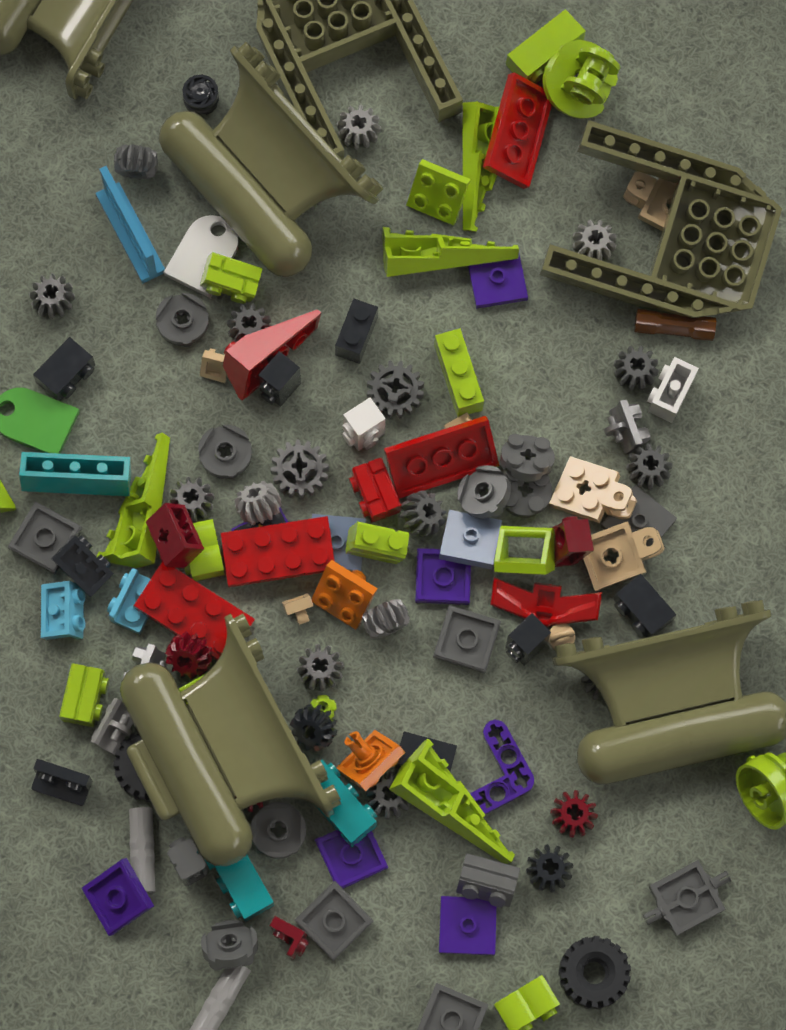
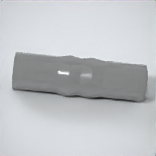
M150 807L129 809L131 866L147 894L155 893L153 809Z
M245 966L225 968L216 985L211 990L209 997L204 1002L190 1030H217L251 970Z

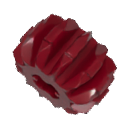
M187 631L182 633L181 636L176 635L171 640V644L166 648V663L173 665L171 672H180L181 678L186 674L191 680L197 675L202 676L208 669L207 667L212 663V647L205 646L207 639H198L197 633L193 634L192 637Z
M574 790L572 799L567 792H563L562 798L564 802L556 798L554 804L558 808L550 810L551 815L559 816L552 821V825L562 824L559 829L561 835L565 832L566 828L570 829L569 838H574L576 829L581 837L585 836L584 827L589 830L594 828L593 823L589 820H596L598 818V814L589 812L596 807V804L590 803L586 805L589 798L588 794H585L582 800L578 799V790ZM572 808H575L576 813L581 814V817L578 816L576 820H572V816L567 814V811L570 812Z

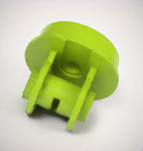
M585 40L565 43L559 48L558 53L548 61L543 73L545 95L552 106L567 116L577 119L597 116L604 109L603 104L610 94L611 87L616 86L617 74L621 68L620 64L615 60L614 55L595 43Z
M786 752L778 755L766 753L757 757L754 755L748 757L746 763L740 766L736 772V785L739 795L748 811L759 823L769 829H780L786 825Z

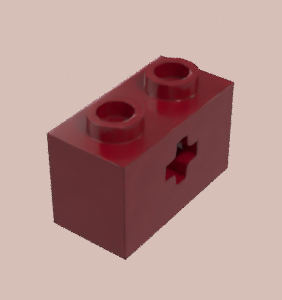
M164 503L146 521L150 535L166 567L185 568L204 550L185 505Z

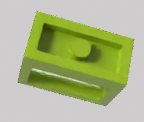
M500 527L494 559V572L546 575L555 570L553 528ZM508 537L545 538L541 559L509 557Z

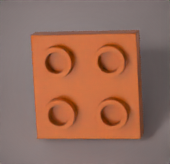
M331 560L327 564L311 600L312 603L356 630L362 623V616L367 612L378 588L366 582V576L363 572L359 570L351 572Z
M376 730L365 740L359 732L355 731L349 734L354 741H351L348 737L344 741L352 753L336 768L342 776L364 791H367L378 783L380 777L389 768L394 767L398 763L399 758L405 754V751L400 745Z

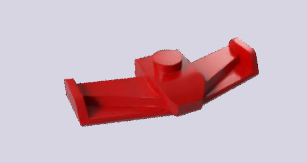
M494 577L490 605L524 619L533 613L545 626L550 627L557 624L598 620L602 592L561 597L562 586L535 582L532 593Z

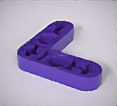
M500 720L489 721L484 727L483 737L504 776L470 793L477 803L482 800L479 794L484 792L485 799L491 806L486 808L485 803L479 806L485 815L525 795L534 785V776L509 729ZM494 726L496 730L501 728L500 738L504 743L508 740L510 744L502 745L498 750H495L494 746H498L499 743L495 736L491 738L488 736L491 732L490 727ZM503 751H513L516 754V761L510 765L503 763L501 760V753ZM521 764L523 768H519L518 772L522 778L528 777L527 787L516 786L517 776L513 771L509 775L507 770L515 769ZM493 787H501L505 791V798L502 801L498 802L490 798L489 792Z

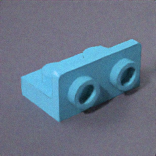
M134 568L131 569L129 574H124L119 584L121 591L117 598H112L107 608L111 622L139 635L141 634L149 617L133 608V606L149 583L150 578L139 574L138 570Z
M63 581L41 585V638L46 640L64 637L83 639V630L85 628V592L76 583Z

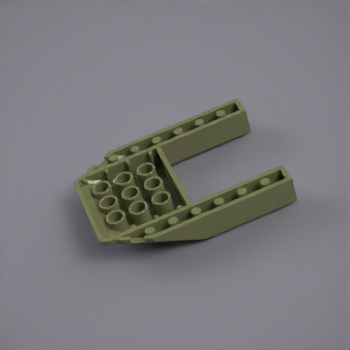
M258 0L256 30L270 65L282 76L277 81L280 89L284 92V96L342 160L344 159V148L307 72L391 37H396L437 121L441 122L462 113L463 99L413 0Z
M588 120L577 152L677 183L649 275L550 244L539 275L639 307L691 318L752 309L782 208L774 200L767 197L766 193L748 179L746 174L738 167Z

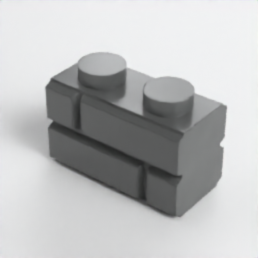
M181 837L169 845L171 849H169L167 854L184 886H190L207 876L209 873L208 868L192 839L185 840L184 837Z
M466 853L456 893L462 894L467 899L478 898L488 901L496 907H510L520 868Z

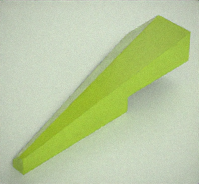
M478 101L463 102V176L470 179L463 201V231L476 232L478 229L475 226L478 213L485 210L486 205L482 203L485 193L492 190L497 177L496 174L484 169L483 164L499 107Z
M382 227L383 261L386 277L512 260L519 257L518 245H513V247L496 246L495 242L488 241L485 246L472 244V239L433 233L431 235H414V231L406 230L404 235L391 233L389 227Z
M164 433L156 434L155 450L152 456L146 455L143 461L147 467L141 478L135 477L130 487V496L125 497L118 511L120 518L115 531L109 530L107 537L110 539V542L105 552L99 551L97 557L101 554L110 563L133 568L155 564L157 547L150 535L146 521L162 506L170 437Z
M429 739L425 740L400 767L389 790L504 864L511 863L515 856L513 851L506 849L499 839L501 836L496 829L492 830L483 818L485 813L462 782L455 780L447 769L448 763L445 759H440L433 750L432 746L434 744Z

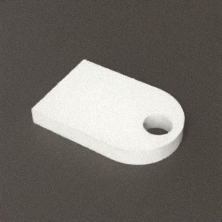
M209 215L197 219L186 232L167 265L164 276L211 298L212 294L205 291L206 288L200 286L206 260L212 252L233 259L238 250V235L220 216ZM216 225H221L226 231L222 236H214L211 233V229Z

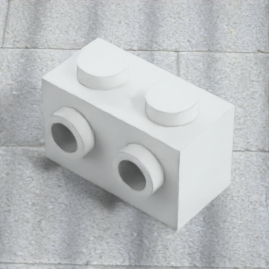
M674 357L670 366L665 364L658 378L662 380L659 389L653 388L647 402L651 403L648 412L673 423L699 368Z
M371 398L343 414L342 428L344 432L342 436L350 447L354 445L358 451L364 447L366 450L370 449L379 442L378 438L385 434V417Z

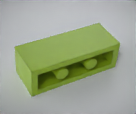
M565 9L507 54L506 66L512 72L533 83H537L543 78L548 61L558 53L559 48L571 41L584 40L586 30Z
M461 328L435 335L434 347L457 418L467 412L472 414L483 411L484 399Z

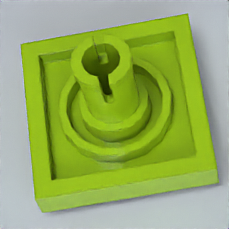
M422 159L419 163L406 206L454 226L458 219L470 179Z

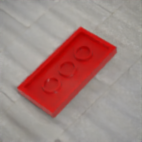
M515 72L508 74L483 168L522 189H526L531 184L552 104L547 99L544 88Z
M486 416L384 448L394 489L399 499L464 478L467 474L470 476L480 466H500L489 420Z
M328 516L221 533L229 588L323 573L327 564L331 560L335 561Z
M163 561L133 606V608L176 635L181 636L182 633L187 631L191 637L197 633L198 639H207L205 646L212 647L211 656L216 661L220 658L226 644L227 630L224 617L231 614L234 619L244 614L249 626L255 620L178 569L166 567Z

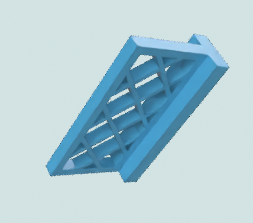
M107 166L100 168L99 171L104 189L96 192V197L142 284L164 274L165 268L120 183H115Z

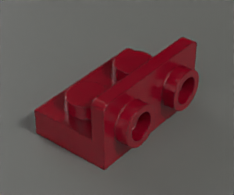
M274 916L269 925L274 930L272 935L287 944L293 940L286 954L290 959L294 960L296 955L302 957L309 943L305 939L307 934L303 930Z

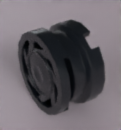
M201 74L190 77L184 83L182 89L183 100L188 111L195 112L198 115H208L217 108L219 92L215 80Z

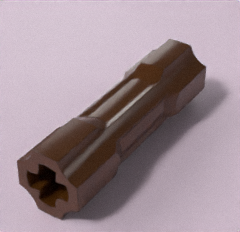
M637 309L634 332L685 336L693 339L713 341L716 332V317L691 318L653 310Z

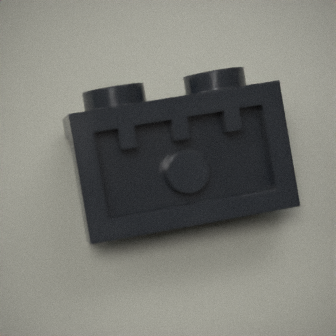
M71 535L68 539L69 541L51 560L89 597H92L114 574L109 569L112 565L101 554L96 557L90 551L93 546L82 535L79 538Z
M40 759L36 760L33 768L36 776L31 787L33 791L81 807L84 806L93 782L89 775Z

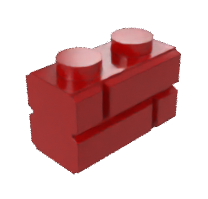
M377 458L352 468V477L349 478V483L353 492H359L362 501L358 502L363 517L369 516L371 523L401 512V503L382 458Z

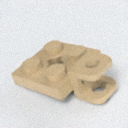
M635 172L623 197L630 204L642 209L638 219L663 231L669 211L666 203L671 204L677 183L661 178L657 180L648 174Z
M570 456L549 504L555 509L600 523L604 512L619 519H629L637 500L628 486L618 483L620 478L618 471ZM584 484H588L591 491H585L583 495H580L579 488Z
M627 521L592 534L594 551L583 559L594 590L597 592L635 578L640 574H646L647 571L643 561L660 555L665 547L659 532L655 528L647 527L632 533L630 524ZM653 538L654 543L651 546H647V540ZM610 549L614 553H619V557L616 558L617 562L614 564L611 561H605V557L608 556V550Z

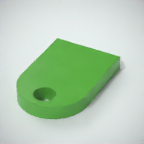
M12 388L0 395V409L4 404L9 403L15 406V410L9 416H4L0 413V434L9 440L42 453L61 454L78 417L79 409L27 388Z

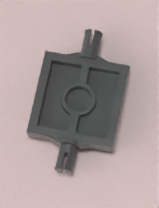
M699 860L651 884L649 889L656 900L657 908L643 914L644 920L655 915L646 920L647 925L663 918L670 925L674 935L678 936L723 912L726 909L719 898L717 888L731 882L730 876L720 881V879L729 875L728 872L724 871L711 878L704 871Z

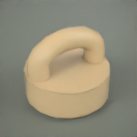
M557 624L550 629L551 635L548 643L554 650H556L555 646L574 643L575 631L569 625Z

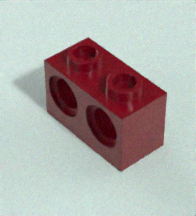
M577 516L566 517L562 519L560 524L552 527L554 529L555 567L573 566L594 551L588 519L578 520Z

